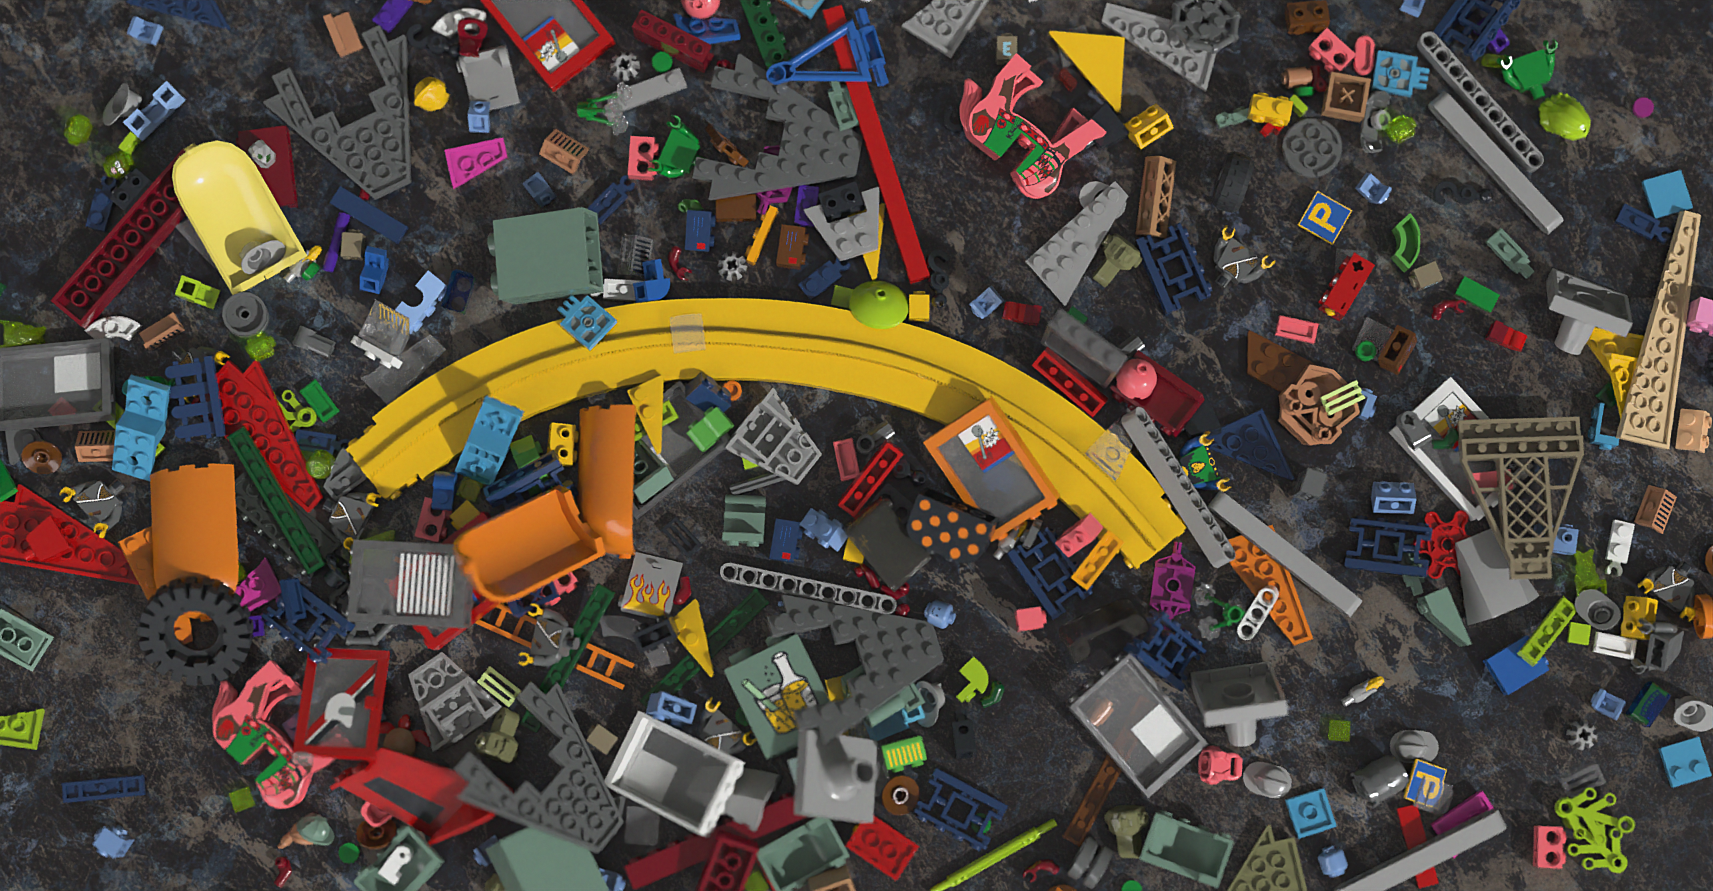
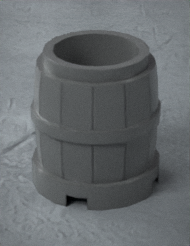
M1393 755L1381 757L1376 761H1372L1361 770L1358 769L1351 773V776L1355 777L1352 779V783L1362 800L1365 798L1368 800L1369 803L1366 805L1371 809L1379 805L1380 802L1395 796L1409 783L1403 766Z

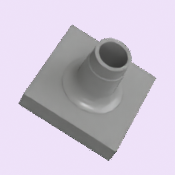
M1552 268L1546 281L1548 307L1550 310L1565 315L1554 342L1559 349L1574 355L1581 354L1595 326L1623 337L1627 336L1632 326L1627 295Z
M1270 661L1190 672L1191 687L1205 726L1225 724L1227 740L1233 746H1248L1256 741V719L1287 715V701Z
M811 730L800 731L794 814L862 824L872 823L875 779L877 777V741L839 735L827 745H823L819 732Z

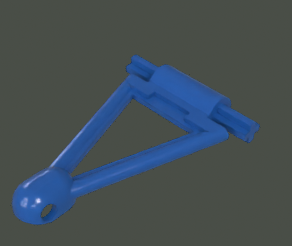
M866 8L854 11L859 30H856L853 19H850L790 60L770 66L766 73L767 80L774 85L789 81L872 82L868 70L872 69L877 86L888 84L884 69L886 64L875 26L870 24ZM847 34L858 72L796 71L795 68Z

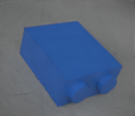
M1528 635L1520 637L1483 660L1503 695L1511 694L1549 670L1547 666L1549 663L1544 655L1532 667L1517 654L1528 640Z

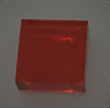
M1063 68L1059 72L1058 78L1071 91L1077 86L1078 82L1066 68Z

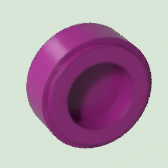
M1645 97L1637 99L1632 106L1634 115L1639 118L1648 117L1654 110L1653 102Z

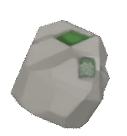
M262 139L256 141L248 149L247 154L261 168H269L275 162L276 154Z

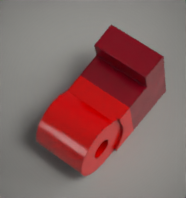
M1005 302L1002 318L1017 323L1038 326L1042 306Z
M1495 320L1492 322L1485 339L1511 350L1521 352L1527 335Z

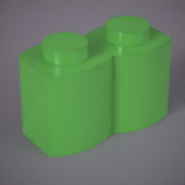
M710 407L703 413L705 417L700 422L696 420L688 427L689 431L686 434L702 452L709 449L735 426L719 407Z

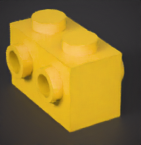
M1259 92L1254 94L1250 100L1247 119H1252V121L1257 123H1272V125L1278 127L1287 126L1291 117L1293 101H1288L1287 97L1277 96V98L1269 97V94Z
M1157 103L1124 124L1125 128L1129 131L1128 136L1130 140L1140 149L1174 128L1168 113Z
M551 423L549 425L547 453L554 450L563 467H571L577 458L574 442H578L579 432L575 431L576 425Z
M1626 596L1623 605L1624 616L1621 624V636L1631 639L1650 640L1653 630L1648 634L1642 633L1637 628L1643 626L1638 620L1644 618L1650 624H1653L1656 621L1658 600L1648 597Z

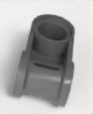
M1407 411L1397 416L1396 425L1412 450L1415 451L1432 440L1429 431L1415 412ZM1409 417L1410 421L1408 424H1405L1404 421Z

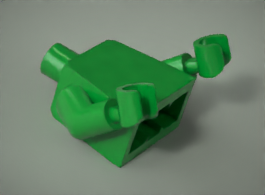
M1553 38L1552 45L1548 46V41L1544 40L1543 46L1547 49L1546 51L1541 49L1513 60L1505 54V62L1498 58L1497 63L1502 66L1501 70L1504 81L1514 89L1519 90L1520 93L1530 90L1534 100L1544 97L1545 93L1542 85L1547 84L1553 75L1555 65L1554 50L1558 47L1557 41Z
M671 115L675 118L674 124L667 121V125L675 127V129L672 128L659 160L649 161L654 163L655 168H648L649 172H657L668 178L690 174L693 166H695L696 158H704L698 155L701 149L700 145H698L699 140L693 131L681 122V119L676 115Z

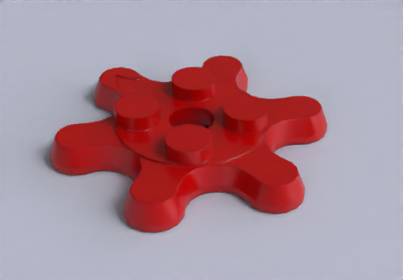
M1457 511L1453 519L1448 523L1442 522L1435 512H1428L1425 515V523L1429 524V528L1433 529L1432 541L1421 540L1420 553H1427L1430 556L1431 564L1428 568L1430 578H1440L1446 567L1455 568L1457 574L1461 577L1460 570L1458 569L1455 543L1471 537L1465 532V525L1469 519L1465 511ZM1416 539L1412 542L1411 545H1416ZM1445 539L1450 540L1452 544L1450 550H1445L1442 546Z

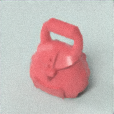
M1211 745L1203 748L1201 754H1199L1198 774L1201 780L1209 785L1217 784L1222 780H1237L1242 775L1243 759L1237 753H1227L1218 746ZM1231 758H1234V775L1230 774Z

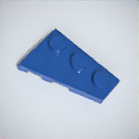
M674 14V22L677 28L709 44L740 40V32L736 20L722 18L704 20L693 18L692 16L691 18L681 17V14Z

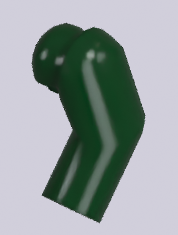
M1450 428L1443 439H1432V449L1452 448L1459 439L1458 431L1455 428Z
M1000 681L992 682L990 695L980 699L983 708L998 703L1004 693V685Z

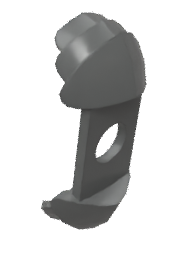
M1386 91L1372 92L1367 98L1365 115L1362 119L1359 134L1361 146L1366 153L1382 151V140L1377 138L1378 130L1373 127L1370 128L1367 120L1375 111H1387L1391 96Z

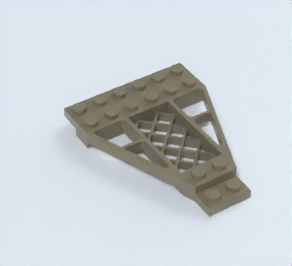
M1579 417L1458 420L1459 461L1503 555L1508 560L1509 580L1552 578L1551 555L1554 549V542L1582 457L1584 456L1583 435L1580 433ZM1521 459H1529L1524 465L1518 461ZM1548 459H1575L1567 485H1550ZM1532 460L1540 466L1539 471L1535 475L1526 468ZM1467 461H1495L1497 487L1479 488ZM1511 461L1521 468L1515 475L1506 469ZM1522 471L1531 477L1526 485L1516 478ZM1504 473H1506L1511 478V480L1506 485ZM1540 473H1541V480H1539V479L1537 478V476H1538ZM1533 480L1542 487L1536 495L1527 488ZM1513 481L1522 488L1516 496L1507 488ZM1550 490H1565L1553 526ZM1523 491L1533 498L1527 505L1518 498ZM1481 492H1496L1498 494L1500 530ZM1506 493L1512 498L1508 505H1506ZM1541 493H1542L1543 501H1542L1540 498H1538V496H1539ZM1514 501L1523 508L1517 516L1509 509ZM1534 501H1537L1543 507L1538 515L1529 508ZM1525 511L1534 518L1528 526L1519 518ZM1507 513L1512 518H1514V520L1509 525L1507 521ZM1543 513H1544V521L1540 518V516H1541ZM1536 520L1545 528L1539 535L1530 528ZM1516 521L1525 528L1519 536L1510 529ZM1526 531H1528L1535 538L1521 537L1524 535Z

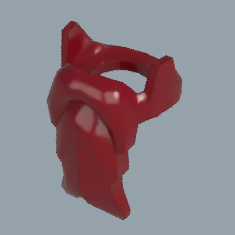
M470 17L458 19V41L461 44L460 55L479 58V47H481L482 40L488 30V25L484 21ZM469 23H475L480 27V31L477 34H469L465 31V26Z

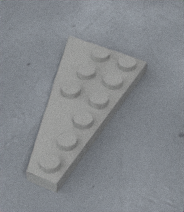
M933 0L908 22H905L902 28L952 58L989 0Z
M1110 3L1106 4L1101 22L1103 25L1121 37H1125L1127 41L1203 91H1206L1216 54L1185 48L1186 45L1174 31L1170 30L1171 20ZM1221 36L1215 39V42L1220 41ZM1200 39V40L1198 41V42L1208 43V42H1204L1205 39Z
M1116 181L1025 261L1065 306L1129 197Z

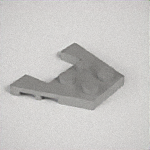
M879 187L861 192L866 212L831 223H827L821 204L804 209L805 215L813 223L839 261L878 250Z

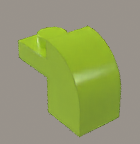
M182 275L175 295L189 302L214 309L220 290Z
M972 657L959 670L970 682L956 696L961 703L964 700L968 703L976 695L975 689L983 694L988 685L986 669L975 657Z

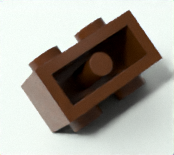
M1327 0L1287 3L1285 17L1288 34L1300 35L1313 31L1320 33L1329 27L1330 17Z

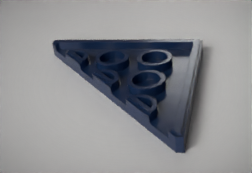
M126 0L129 5L226 30L231 29L215 0Z
M1263 409L1222 426L1221 433L1218 435L1206 437L1208 440L1214 438V441L1208 445L1212 451L1283 478L1295 479Z

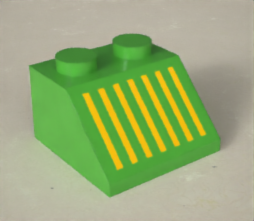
M921 736L881 746L887 770L892 769V773L904 770L903 766L911 764L912 768L924 765L923 760H927Z

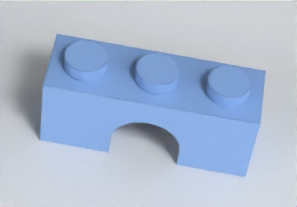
M167 81L152 94L154 98L146 108L142 110L137 108L123 122L142 141L185 101Z
M427 271L415 285L423 293L422 303L419 306L410 307L402 301L394 310V321L397 323L398 313V324L401 326L402 316V327L405 329L406 318V331L410 334L413 331L417 332L423 324L422 320L426 316L429 317L436 308L434 306L438 301H443L447 285L430 271Z

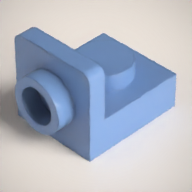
M470 101L468 111L469 132L489 133L490 102Z
M539 172L522 183L540 208L550 203L556 197Z
M496 835L474 849L476 854L473 856L479 865L488 866L492 863L486 849L500 841Z
M602 868L599 869L609 891H623L626 880H623V874Z

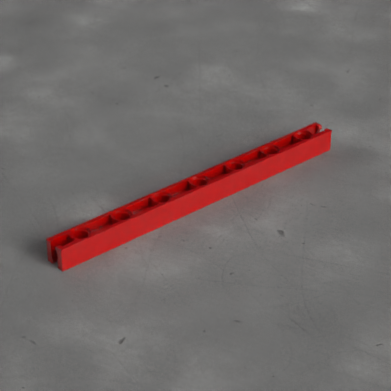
M842 5L823 10V18L828 33H831L847 22ZM846 34L832 43L841 72H858ZM845 82L909 282L913 284L926 280L930 274L867 82Z

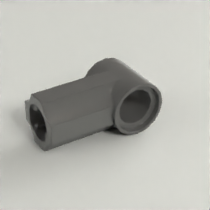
M300 326L292 344L329 358L336 342L316 334L311 329Z
M1133 334L1117 346L1116 349L1127 356L1126 361H1128L1138 350L1141 351L1145 346L1141 339Z
M886 420L858 438L856 448L859 453L867 455L881 445L886 438L889 439L895 435ZM868 440L871 443V447L863 449L860 446V442Z

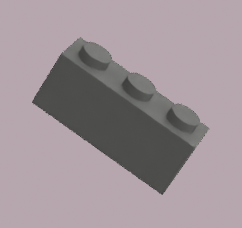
M1314 466L1302 471L1298 475L1292 497L1310 503L1317 500L1321 496L1328 474L1323 473V469Z

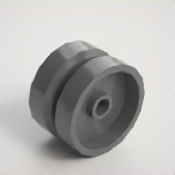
M240 292L232 295L223 307L222 318L226 327L233 335L241 339H252L260 336L269 324V312L266 305L258 296L250 292ZM244 313H249L247 318H242V316H245Z
M1088 836L1076 853L1067 871V875L1077 880L1086 871L1082 884L1093 889L1104 874L1114 850L1103 845L1094 854L1098 841Z

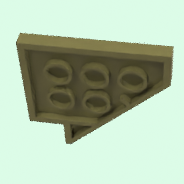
M1266 825L1226 891H1307L1295 838L1291 837L1274 841L1271 825Z

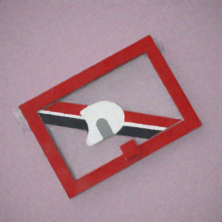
M318 643L314 644V647L311 648L321 654V651L316 648ZM326 648L332 653L331 657L327 658V664L323 662L317 664L307 656L292 762L301 766H309L313 764L314 757L375 760L390 652L383 650Z

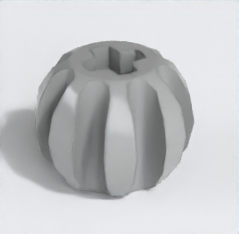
M623 51L620 57L615 55L612 58L615 63L610 64V69L615 71L613 76L617 79L623 76V81H628L629 76L635 77L638 74L635 69H639L640 64L639 61H635L637 57L633 53L627 56V51ZM625 63L626 65H628V68L624 69V67H622V64Z
M733 252L732 256H728L725 253L722 255L725 260H718L717 266L723 267L718 272L721 277L728 274L726 280L732 281L733 276H736L739 280L743 277L739 272H746L747 270L746 265H741L746 262L744 256L737 258L738 252ZM735 263L736 269L732 268L729 270L728 264L732 265Z
M1580 720L1579 724L1577 721L1570 724L1572 730L1567 729L1566 735L1571 736V739L1568 740L1570 745L1573 746L1576 743V749L1583 750L1584 745L1587 749L1592 747L1593 743L1591 741L1597 740V735L1593 734V731L1596 729L1594 725L1588 726V721ZM1582 732H1584V733H1585V736H1583L1582 738H1580V737H1579V734H1581Z

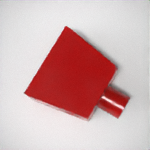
M48 516L25 537L30 546L21 551L26 561H30L37 556L40 561L47 562L75 550L56 517Z

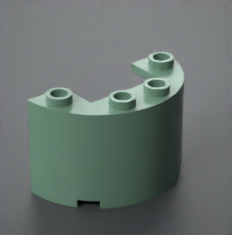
M1162 810L1160 814L1156 813L1140 860L1218 888L1234 841L1230 840L1231 836L1219 832L1218 835L1209 832L1210 828L1198 825L1197 828L1190 826L1191 821L1180 817L1177 821L1171 818L1173 814Z
M819 817L759 849L757 858L775 891H792L794 887L799 889L808 884L806 881L808 878L825 873L823 870L833 865L835 868L842 866L846 863L845 859L849 857L830 819Z
M404 824L397 831L398 834L392 839V845L388 849L386 847L383 848L376 855L378 859L369 867L363 866L356 873L358 877L353 882L361 891H417L439 869L440 863L442 864L444 859L429 846L411 825L407 826ZM408 843L413 847L414 855L409 862L403 864L399 869V872L403 875L394 885L378 872L400 844Z

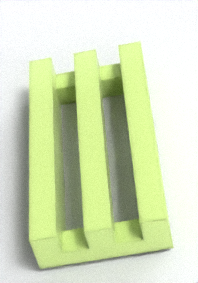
M1357 380L1320 397V400L1327 415L1330 416L1365 399V397L1361 393L1362 390L1358 386ZM1354 387L1353 391L1328 403L1326 402V399ZM1357 394L1358 397L1330 410V406Z
M491 666L487 668V671L477 681L508 707L511 706L521 692L518 687ZM489 674H494L515 691L514 695L491 678ZM487 679L511 699L509 701L487 685L484 680Z

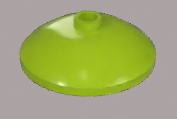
M868 281L860 284L853 290L849 300V307L852 315L860 323L871 328L888 329L899 325L905 320L909 311V301L905 293L891 283Z

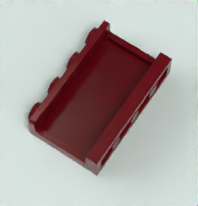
M640 10L632 25L636 39L661 52L668 53L671 57L703 73H706L714 58V55L709 52L711 44L644 10Z
M287 126L239 131V138H236V146L246 154L250 146L261 139L276 154L275 162L269 168H261L250 156L249 158L256 165L279 207H298L290 131Z
M1138 350L1134 358L1146 360L1155 369L1157 375L1155 388L1150 396L1144 399L1137 397L1131 399L1123 395L1117 388V385L1115 387L1112 385L1110 387L1112 397L1119 403L1123 401L1128 404L1127 407L1131 411L1137 407H1142L1152 422L1160 426L1159 430L1167 436L1171 434L1176 438L1205 400L1203 394Z

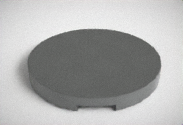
M1303 119L1291 126L1285 134L1282 143L1283 158L1288 167L1296 174L1308 178L1321 177L1332 171L1338 164L1342 153V141L1339 133L1330 123L1319 119Z

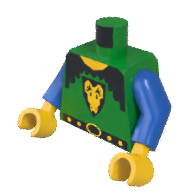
M1210 431L1204 432L1202 436L1188 440L1180 450V455L1177 456V459L1193 486L1203 490L1219 489L1227 491L1230 489L1231 486L1226 487L1223 482L1229 481L1228 477L1220 481L1217 480L1221 477L1208 446L1214 441V438L1211 440L1206 438Z

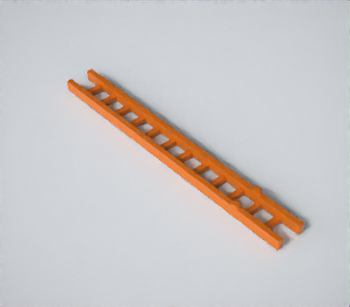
M395 557L394 561L400 563L401 558ZM422 568V574L425 575V569ZM412 577L409 578L408 586L412 580ZM386 578L384 582L388 584L392 580ZM429 580L427 581V593L430 589ZM405 582L402 585L403 591H405ZM408 587V593L411 594V588ZM414 590V596L417 597V591ZM423 590L420 593V599H423ZM426 596L427 602H429V596ZM441 597V599H440V601H439V603H438V607H440V608H441L442 597ZM500 603L496 607L502 610L495 626L482 621V618L475 622L482 627L531 648L532 641L528 642L519 638L518 635L525 620L535 625L537 620L527 615L520 617L513 634L499 629L506 613L512 614L509 607ZM588 643L586 648L592 650L593 653L587 666L584 667L576 663L574 668L623 690L624 684L609 678L616 662H619L633 669L635 664ZM598 653L612 659L605 675L591 670Z

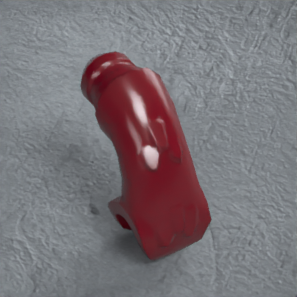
M673 246L671 252L667 254L671 270L679 279L688 281L684 274L685 272L692 273V270L690 268H682L679 265L681 248Z
M1461 299L1443 300L1432 307L1431 317L1434 320L1441 319V315L1447 308H1453L1458 314L1463 313L1464 311L1458 308V304L1467 305V303Z
M1053 859L1039 860L1024 870L1023 878L1027 873L1031 872L1032 878L1029 882H1033L1036 879V872L1043 869L1050 871L1052 874H1057L1060 868Z

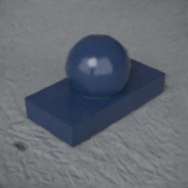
M292 578L279 581L281 593L277 595L276 605L280 610L286 612L287 621L306 618L299 579Z

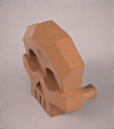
M1311 364L1306 365L1294 384L1287 385L1278 395L1280 402L1278 421L1303 445L1332 444L1342 433L1341 428L1356 417L1360 411L1358 403H1355L1332 414V418H1328L1320 397L1348 383L1335 370ZM1351 387L1326 399V402L1328 403L1354 389ZM1307 390L1311 393L1309 398L1305 395ZM1356 396L1348 397L1329 408L1330 410L1356 398ZM1308 413V419L1306 420L1301 414Z

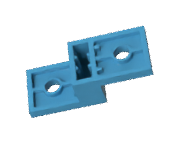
M134 375L130 376L128 379L126 409L116 424L112 470L150 481V475L154 473L156 447L166 431L170 386ZM144 396H148L151 401L146 400ZM130 456L136 457L137 461L133 460Z
M486 396L454 472L486 485L492 484L503 463L524 411L516 406L500 402L496 398Z

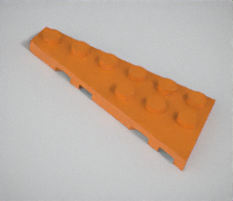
M1273 524L1268 526L1275 532ZM1240 535L1228 539L1236 554L1235 559L1230 561L1229 564L1253 595L1257 597L1258 593L1267 585L1275 586L1278 589L1279 597L1269 615L1290 643L1294 646L1312 640L1313 637L1290 572L1244 536ZM1265 591L1264 597L1267 600H1272L1273 594Z
M152 526L118 542L147 600L150 599L152 594L155 595L157 591L154 578ZM181 615L175 621L174 633L183 645L193 641L190 617Z

